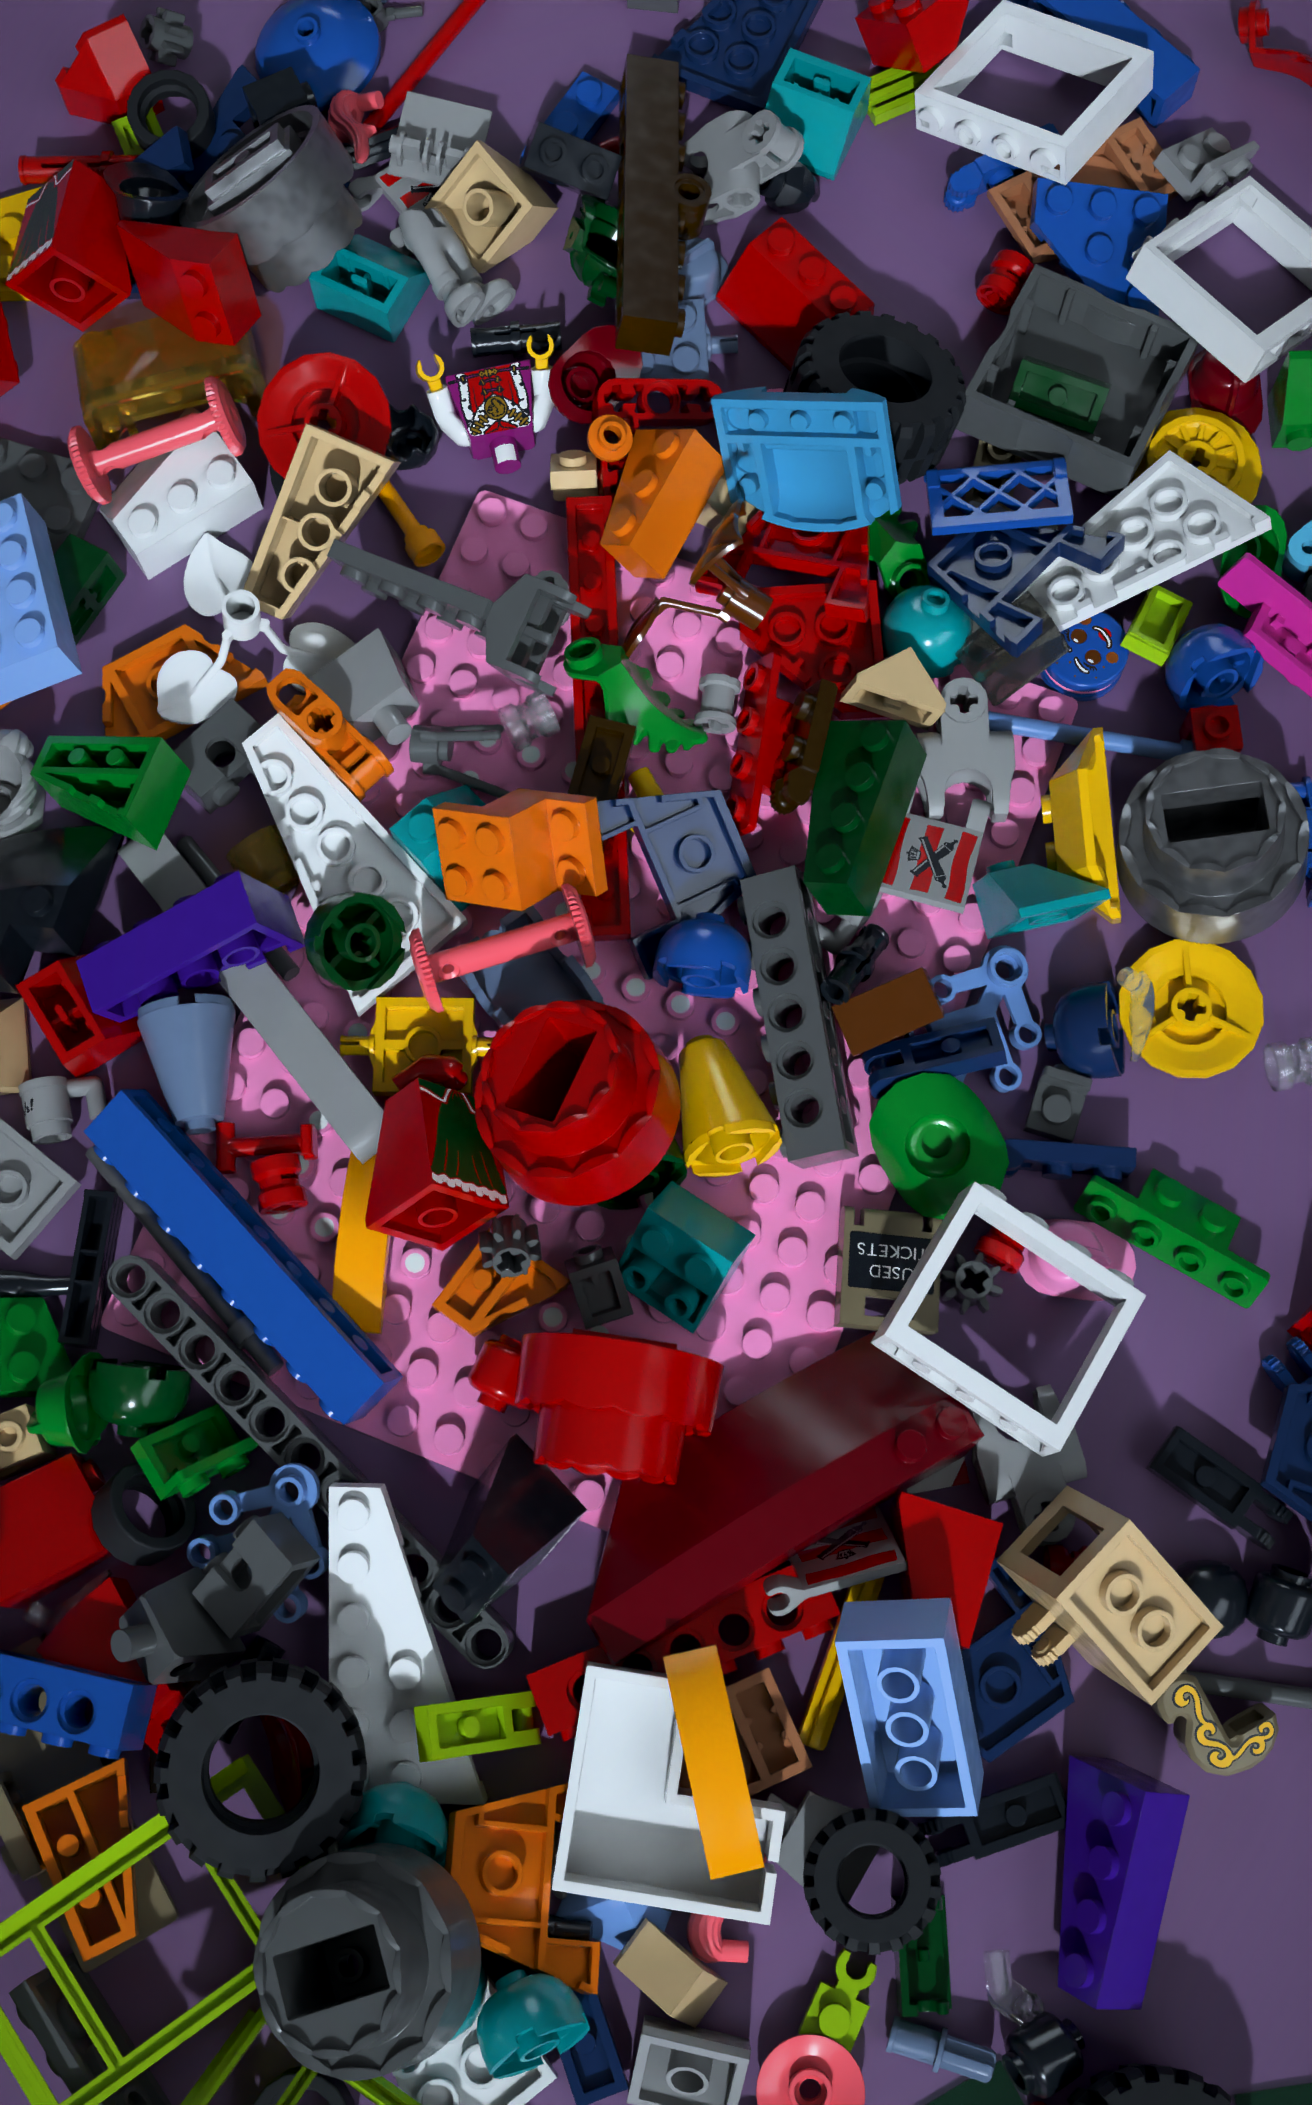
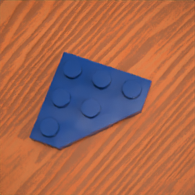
M1038 177L1033 184L1030 229L1040 242L1045 240L1060 259L1058 264L1070 279L1094 288L1115 302L1143 309L1159 316V308L1125 278L1135 261L1132 259L1133 252L1143 245L1147 236L1150 235L1154 238L1166 227L1168 194L1070 181L1063 185L1047 178Z

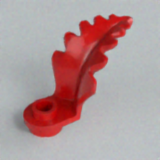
M1252 0L1249 6L1240 7L1238 13L1239 38L1241 44L1249 43V53L1253 66L1291 75L1312 87V58L1310 55L1290 49L1263 48V36H1269L1270 33L1268 8H1261L1259 0Z

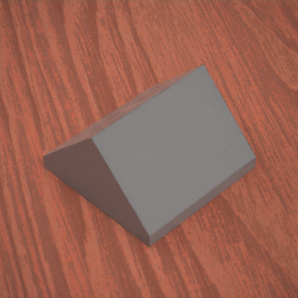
M645 2014L627 2103L633 2105H738L750 2060L751 2047L749 2039L705 2028H694L684 2023Z

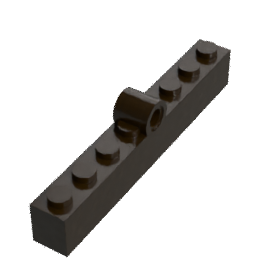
M627 54L619 93L618 154L623 157L618 168L615 348L669 356L674 337L681 338L683 335L686 316L685 309L678 308V303L681 304L685 291L686 277L685 275L678 274V270H681L683 267L686 244L685 241H678V239L691 240L700 235L712 192L709 184L703 178L690 173L679 174L683 169L686 150L685 144H679V141H682L686 119L685 113L679 112L683 107L686 88L685 82L679 81V62Z

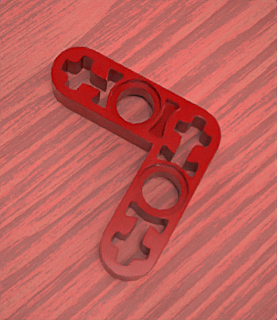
M608 379L600 386L593 397V421L603 415H616L625 420L630 426L633 438L639 426L708 425L714 420L712 405L705 412H702L699 404H686L682 408L681 413H679L681 401H693L699 393H702L704 401L711 402V398L714 395L723 392L717 384L706 379ZM635 391L638 392L637 403H625L618 412L614 411L611 403H605L611 392L616 393V398L619 401H631L636 395ZM653 391L665 394L670 403L669 411L662 414L654 412L648 405V394ZM611 430L604 431V438L606 441L607 438H609L610 436L616 435V433ZM627 457L615 462H606L597 458L599 496L612 495V502L614 501L616 494L611 493V490L618 483V470L624 469Z

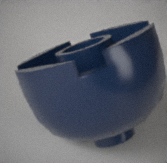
M1111 981L1091 982L1073 987L1063 994L1055 1005L1053 1022L1045 1023L1044 1025L1045 1042L1048 1051H1057L1062 1064L1078 1075L1090 1079L1119 1077L1125 1071L1123 1029L1119 1030L1116 1014H1119V1003Z

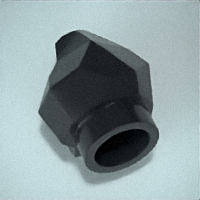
M798 160L796 165L789 171L780 173L760 184V195L765 197V202L772 209L783 215L798 213L807 208L811 202H816L820 196V188L814 175Z

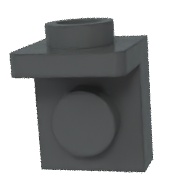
M1055 1064L1054 1067L1045 1066L1038 1078L1023 1131L1057 1142L1072 1143L1085 1098L1091 1089L1093 1080L1078 1075L1064 1064Z
M599 1244L589 1245L576 1250L572 1254L573 1258L564 1261L586 1330L634 1314L617 1258L611 1246L602 1248Z

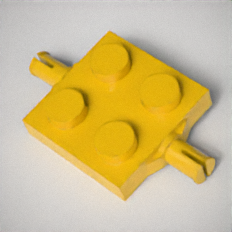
M376 997V1019L370 1031V1036L341 1035L340 1055H367L370 1057L373 1066L372 1092L374 1096H393L400 1090L391 1078L423 1055L434 1054L455 1057L463 1063L462 1069L468 1075L467 1084L458 1092L472 1096L473 1071L478 1062V1057L485 1056L494 1038L478 1036L475 1028L476 1003L474 998H441L444 1011L438 1013L430 1009L425 997Z

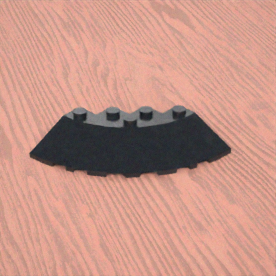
M76 826L45 829L0 840V991L19 993L15 985L24 980L34 951L78 956L122 838L121 834L101 826Z

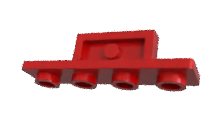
M774 652L751 663L743 679V687L746 690L743 710L739 714L736 725L739 736L736 754L730 764L732 782L730 796L726 801L740 837L756 829L761 794L772 795L770 792L772 783L783 776L786 762L782 761L781 753L785 741L793 732L796 719L791 716L793 704L776 697L782 656Z

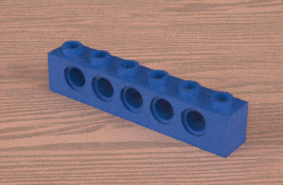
M0 1649V1733L26 1736L27 1730L30 1729L42 1732V1743L72 1748L75 1740L89 1744L88 1754L109 1759H120L121 1751L142 1750L158 1685ZM44 1690L47 1702L44 1710L41 1712L39 1696ZM91 1700L94 1714L88 1724L85 1718V1708Z

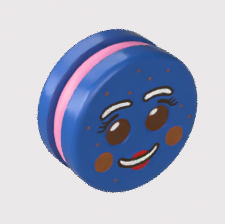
M1102 611L1043 640L1038 652V669L1045 684L1051 690L1072 697L1076 701L1095 700L1110 692L1118 683L1129 655V650L1120 646L1126 635L1122 626L1113 617Z

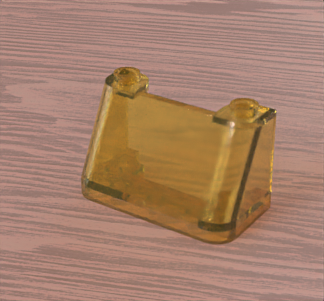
M159 316L100 332H87L72 346L80 408L84 423L97 450H102L110 443L120 440L122 434L127 430L130 436L139 433L136 421L208 403L204 386L206 377L213 376L221 380L227 387L233 401L248 405L253 417L258 414L263 392L267 387L252 327L235 346L195 341Z

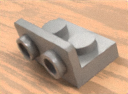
M1211 127L1162 150L1152 164L1183 199L1189 202L1203 194L1207 197L1212 196L1229 181L1234 185L1243 179L1252 169L1253 164L1250 160L1260 149V146L1255 141H1251L1232 150L1229 141Z

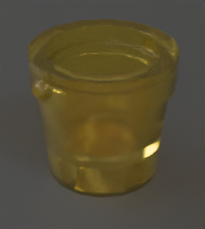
M276 824L269 825L249 835L235 845L226 855V859L233 870H239L282 893H286L300 882Z

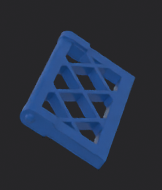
M1065 457L939 470L937 468L928 469L923 477L926 483L932 536L1073 524L1074 514ZM1052 474V479L1045 485L1030 477ZM1010 478L999 489L983 481ZM963 482L952 493L943 489L940 485ZM1019 483L1036 492L1025 504L1008 495ZM973 487L989 496L978 508L961 499ZM1044 498L1054 502L1057 506L1033 509ZM998 502L1013 510L987 513ZM952 506L966 514L944 517V513Z

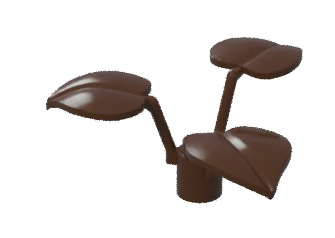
M737 499L728 509L722 521L714 528L689 581V585L694 587L700 577L709 570L725 583L716 598V602L722 605L721 610L667 597H661L660 599L655 597L637 617L627 633L623 649L628 658H630L635 648L647 634L655 618L667 608L715 617L725 624L732 617L751 630H755L761 623L773 602V598L741 577L723 558L728 552L744 543L738 530L739 518L746 515L744 501Z

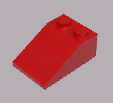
M120 220L116 224L143 306L195 341L235 346L262 316L237 233Z

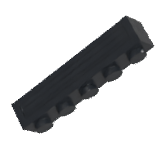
M85 1189L58 1343L67 1347L97 1350L108 1287L107 1275L112 1264L122 1199L116 1192Z

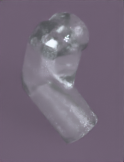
M1009 1950L983 1951L987 1997L994 2009L1019 2026L1024 2022L1033 2021L1041 2013L1045 2012L1044 2002L1041 1997L1036 1993H1031L1012 1979Z

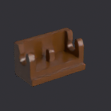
M923 967L850 998L847 1003L843 1001L842 1005L832 1006V1010L853 1057L945 1018L943 1008L930 977Z

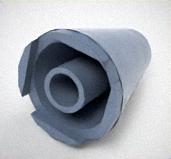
M194 994L195 1003L179 1004L178 996L166 997L152 1001L140 1007L137 1011V1025L175 1126L185 1128L186 1134L189 1135L213 1132L216 1130L215 1124L223 1121L225 1118L236 1011L232 998L223 995Z

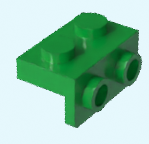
M216 1404L137 1440L130 1450L160 1501L179 1492L183 1498L190 1497L209 1485L211 1482L209 1478L218 1473L221 1474L223 1479L233 1476L250 1464L247 1456L258 1444L251 1436L240 1441L219 1404Z

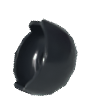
M390 403L392 432L385 456L401 462L396 470H411L426 465L436 454L440 439L433 418L419 411L414 404H411L406 410H397Z
M1214 1560L1188 1561L1178 1566L1175 1572L1223 1625V1628L1213 1639L1230 1636L1245 1622L1249 1596L1245 1580L1237 1570L1232 1569L1229 1564Z

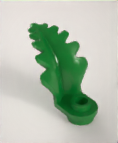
M902 507L892 515H890V510L880 517L875 518V521L870 525L869 560L877 563L886 591L893 599L902 591L913 586L930 585L927 575V563L921 544L915 540L918 523L913 519L898 521L897 518L902 511ZM906 571H910L911 579L909 583L901 586L900 579Z
M584 637L573 641L565 649L563 666L566 674L574 679L598 682L603 689L606 719L636 726L637 734L634 745L639 744L648 735V747L651 752H659L664 743L668 753H675L680 745H683V749L688 751L692 746L704 744L708 741V736L703 727L695 726L694 719H682L685 717L683 710L667 707L671 701L669 695L665 692L651 689L654 680L651 672L647 668L640 667L630 661L622 646L601 644L597 638Z

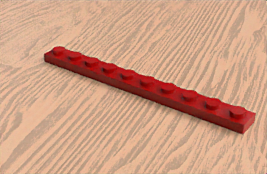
M612 495L566 497L569 590L578 596L577 602L592 609L588 619L570 614L571 643L580 638L594 637L601 644L619 646L615 558L600 545L613 504ZM573 678L577 762L590 715L605 719L606 717L603 689L598 682ZM625 779L623 780L618 799L625 798ZM626 830L608 838L604 851V862L608 890L597 897L581 894L595 942L618 941L631 938Z

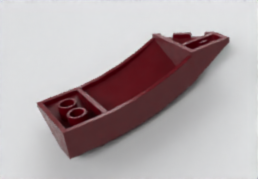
M874 1331L800 1370L716 1418L713 1431L709 1437L694 1434L687 1436L684 1440L679 1474L675 1485L665 1484L664 1482L661 1484H650L644 1482L641 1478L628 1481L621 1480L611 1526L607 1533L598 1569L599 1573L593 1597L590 1600L586 1616L588 1625L612 1666L698 1618L708 1609L842 1526L964 1457L985 1436L966 1406L871 1344L870 1342L877 1332Z

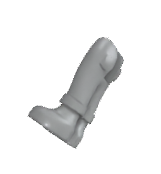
M428 208L424 211L419 209L406 210L399 215L398 224L402 232L403 243L419 260L432 285V291L437 299L444 302V311L454 326L457 328L464 327L471 320L474 325H481L498 316L512 303L516 296V290L512 284L503 278L491 280L486 284L482 283L483 279L477 270L473 268L461 240L438 208Z

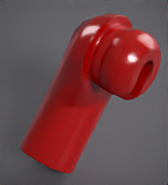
M427 1054L421 1056L391 1079L399 1090L415 1079L421 1078L430 1080L433 1083H442L444 1087L459 1091L467 1084L468 1075L462 1069L463 1063L457 1058Z

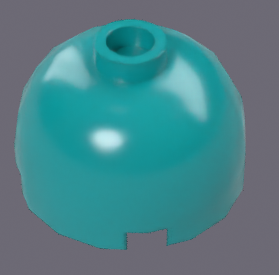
M932 585L913 586L898 594L883 614L881 620L883 656L887 659L911 647L930 678L946 677L953 673L955 666L961 664V662L963 665L967 660L971 647L973 621L950 599L949 594L944 590Z
M407 1782L381 1784L363 1792L359 1811L354 1813L349 1822L350 1829L339 1842V1850L341 1848L345 1850L366 1843H395L416 1849L435 1860L443 1868L445 1867L448 1821L441 1806L434 1797L423 1789Z
M523 1969L513 1971L495 1983L497 1992L487 1999L477 2021V2038L482 2058L489 2074H493L495 2079L516 2076L544 2064L541 2056L547 2054L555 2047H557L561 2055L582 2040L590 2030L583 2007L571 1987L560 1978L540 1973L527 1976Z

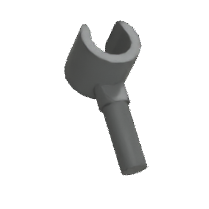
M361 0V3L372 14L379 32L388 26L389 21L423 16L421 5L384 8L381 0Z

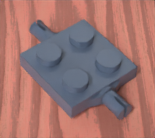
M704 299L683 300L681 304L678 303V308L685 309L686 312L682 337H674L669 356L641 352L643 366L640 378L709 380L708 367L712 354H738L737 333L711 336L705 322ZM653 391V392H650L649 394H657V393H662V392Z

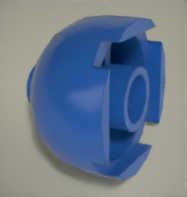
M1222 623L1202 625L1183 633L1173 646L1165 661V683L1182 711L1185 709L1187 713L1190 708L1206 705H1234L1235 702L1231 698L1242 687L1248 693L1257 683L1263 671L1264 659L1241 630Z
M709 912L698 913L696 918L683 920L669 928L660 939L655 955L653 979L667 988L669 979L682 983L681 993L705 998H732L735 996V990L738 987L741 988L743 994L748 992L751 975V951L747 940L734 927L726 924L724 917Z

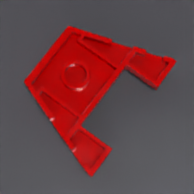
M759 510L746 523L747 531L741 536L744 543L723 556L724 560L744 579L752 564L818 575L820 577L835 578L824 602L826 616L866 623L868 620L870 525L838 532L802 531L764 521L761 519L764 512ZM707 570L695 584V589L698 593L718 596L725 583Z

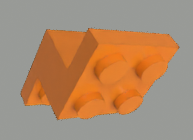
M518 788L484 806L443 802L432 808L446 900L523 911L557 891L562 892L561 885L567 883L575 887L578 894L597 897L608 890L596 797Z

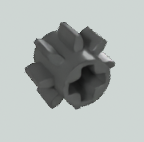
M157 7L156 16L148 14L144 17L140 26L139 41L142 48L149 50L148 60L176 67L177 58L185 60L189 56L193 46V31L190 26L183 25L186 17L184 14Z
M518 1214L505 1215L499 1218L494 1217L492 1218L490 1232L482 1231L478 1234L479 1250L482 1253V1266L484 1268L493 1266L494 1270L503 1278L528 1274L531 1260L538 1261L542 1258L538 1226L536 1224L527 1226Z
M979 1252L974 1261L966 1262L961 1254H957L954 1258L957 1272L945 1270L940 1276L943 1281L951 1283L950 1289L942 1298L943 1301H949L954 1298L961 1304L959 1308L960 1315H964L969 1307L977 1305L983 1314L990 1309L989 1303L985 1298L986 1295L1000 1297L1003 1293L1001 1287L993 1285V1278L1001 1270L1000 1266L989 1269L982 1263L984 1259L982 1252ZM965 1274L970 1279L979 1277L982 1281L981 1286L977 1290L978 1294L972 1288L964 1290L961 1287V1283L966 1277Z

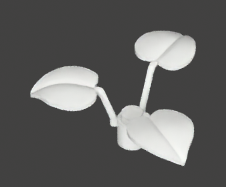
M205 533L194 547L187 562L184 574V592L189 605L199 614L215 616L222 612L224 626L222 643L214 663L208 655L197 650L178 652L165 661L157 678L158 715L167 721L178 724H200L209 719L230 698L235 700L238 690L237 681L230 673L221 670L226 662L233 639L248 641L256 637L260 631L264 632L280 653L288 655L284 661L283 670L285 668L294 669L302 672L307 678H310L355 645V643L331 626L307 622L296 625L292 629L289 636L290 646L285 645L270 627V621L261 618L260 604L257 597L253 593L243 590L253 562L241 552L223 544L211 534ZM291 684L295 689L306 694L305 689L301 685Z

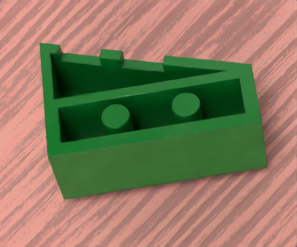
M48 736L30 775L62 808L157 851L191 771L162 737Z

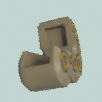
M1186 1669L1151 1706L1152 1710L1168 1724L1174 1723L1173 1733L1179 1748L1205 1772L1230 1776L1251 1769L1264 1760L1273 1749L1279 1731L1276 1714L1263 1703L1249 1707L1228 1719L1224 1725H1221L1196 1676L1188 1674Z

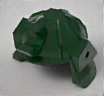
M585 194L581 196V219L575 216L572 217L563 250L570 253L571 267L578 279L585 286L589 287L587 300L603 307L606 304L607 296L612 299L616 297L617 206L595 196Z

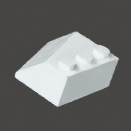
M189 405L180 417L190 413L201 412ZM212 432L203 440L140 462L112 493V501L99 508L101 514L148 580L190 555L205 533H209L217 538L263 509L254 482L217 432Z

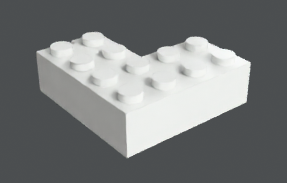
M588 1661L552 1890L770 1925L777 1878L773 1864L764 1863V1868L710 1879L692 1790L679 1787L683 1748L667 1674ZM751 1799L763 1860L765 1853L768 1861L779 1862L786 1811L781 1803Z

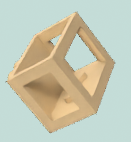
M1066 1486L996 1560L1033 1601L1021 1615V1618L1016 1620L1017 1622L1013 1625V1629H1011V1634L1020 1645H1029L1030 1642H1034L1045 1631L1040 1640L1036 1641V1644L1032 1646L1033 1650H1031V1656L1039 1666L1042 1665L1044 1667L1045 1665L1053 1664L1072 1645L1090 1665L1151 1706L1223 1628V1625L1129 1518L1069 1486ZM1070 1513L1086 1522L1098 1536L1067 1570L1059 1576L1028 1556Z

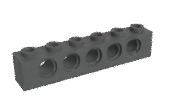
M793 865L741 879L742 896L738 897L737 906L742 922L748 925L751 969L756 972L758 988L753 989V1000L759 1016H763L766 1034L761 1036V1047L766 1061L771 1063L774 1081L769 1083V1094L773 1107L780 1112L782 1128L779 1129L782 1139L779 1149L782 1156L788 1159V1162L805 1169L857 1157L859 1154L832 1003L823 997L820 989L821 983L827 978L813 897L803 882L804 873ZM786 916L784 928L779 933L771 935L770 928L772 923L777 918ZM793 961L794 970L791 976L784 981H779L778 973L781 967ZM801 1007L802 1018L800 1022L792 1028H787L786 1019L788 1014L792 1010ZM810 1054L811 1062L809 1068L803 1074L796 1076L794 1072L796 1061L802 1055ZM818 1101V1115L813 1121L804 1123L802 1119L804 1108L810 1102Z

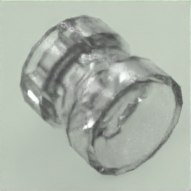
M533 692L527 695L525 702L519 705L510 703L497 710L503 728L517 752L531 746L533 739L539 736L548 738L560 732L558 720L545 694Z
M1312 1036L1300 1038L1296 1044L1287 1045L1282 1041L1265 1045V1072L1273 1091L1290 1090L1294 1084L1302 1082L1312 1086Z

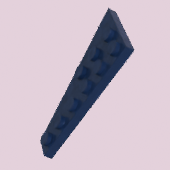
M712 0L702 9V16L687 30L680 29L671 38V45L659 56L654 54L651 58L679 62V81L685 82V90L754 115L765 109L772 83L789 49L799 50L824 0Z

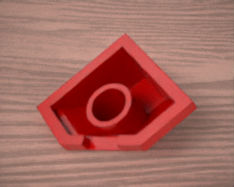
M124 14L83 32L75 45L79 52L70 68L62 67L56 77L55 82L70 115L112 125V121L127 116V101L133 87L146 75L151 74ZM162 100L152 107L155 115L165 111Z

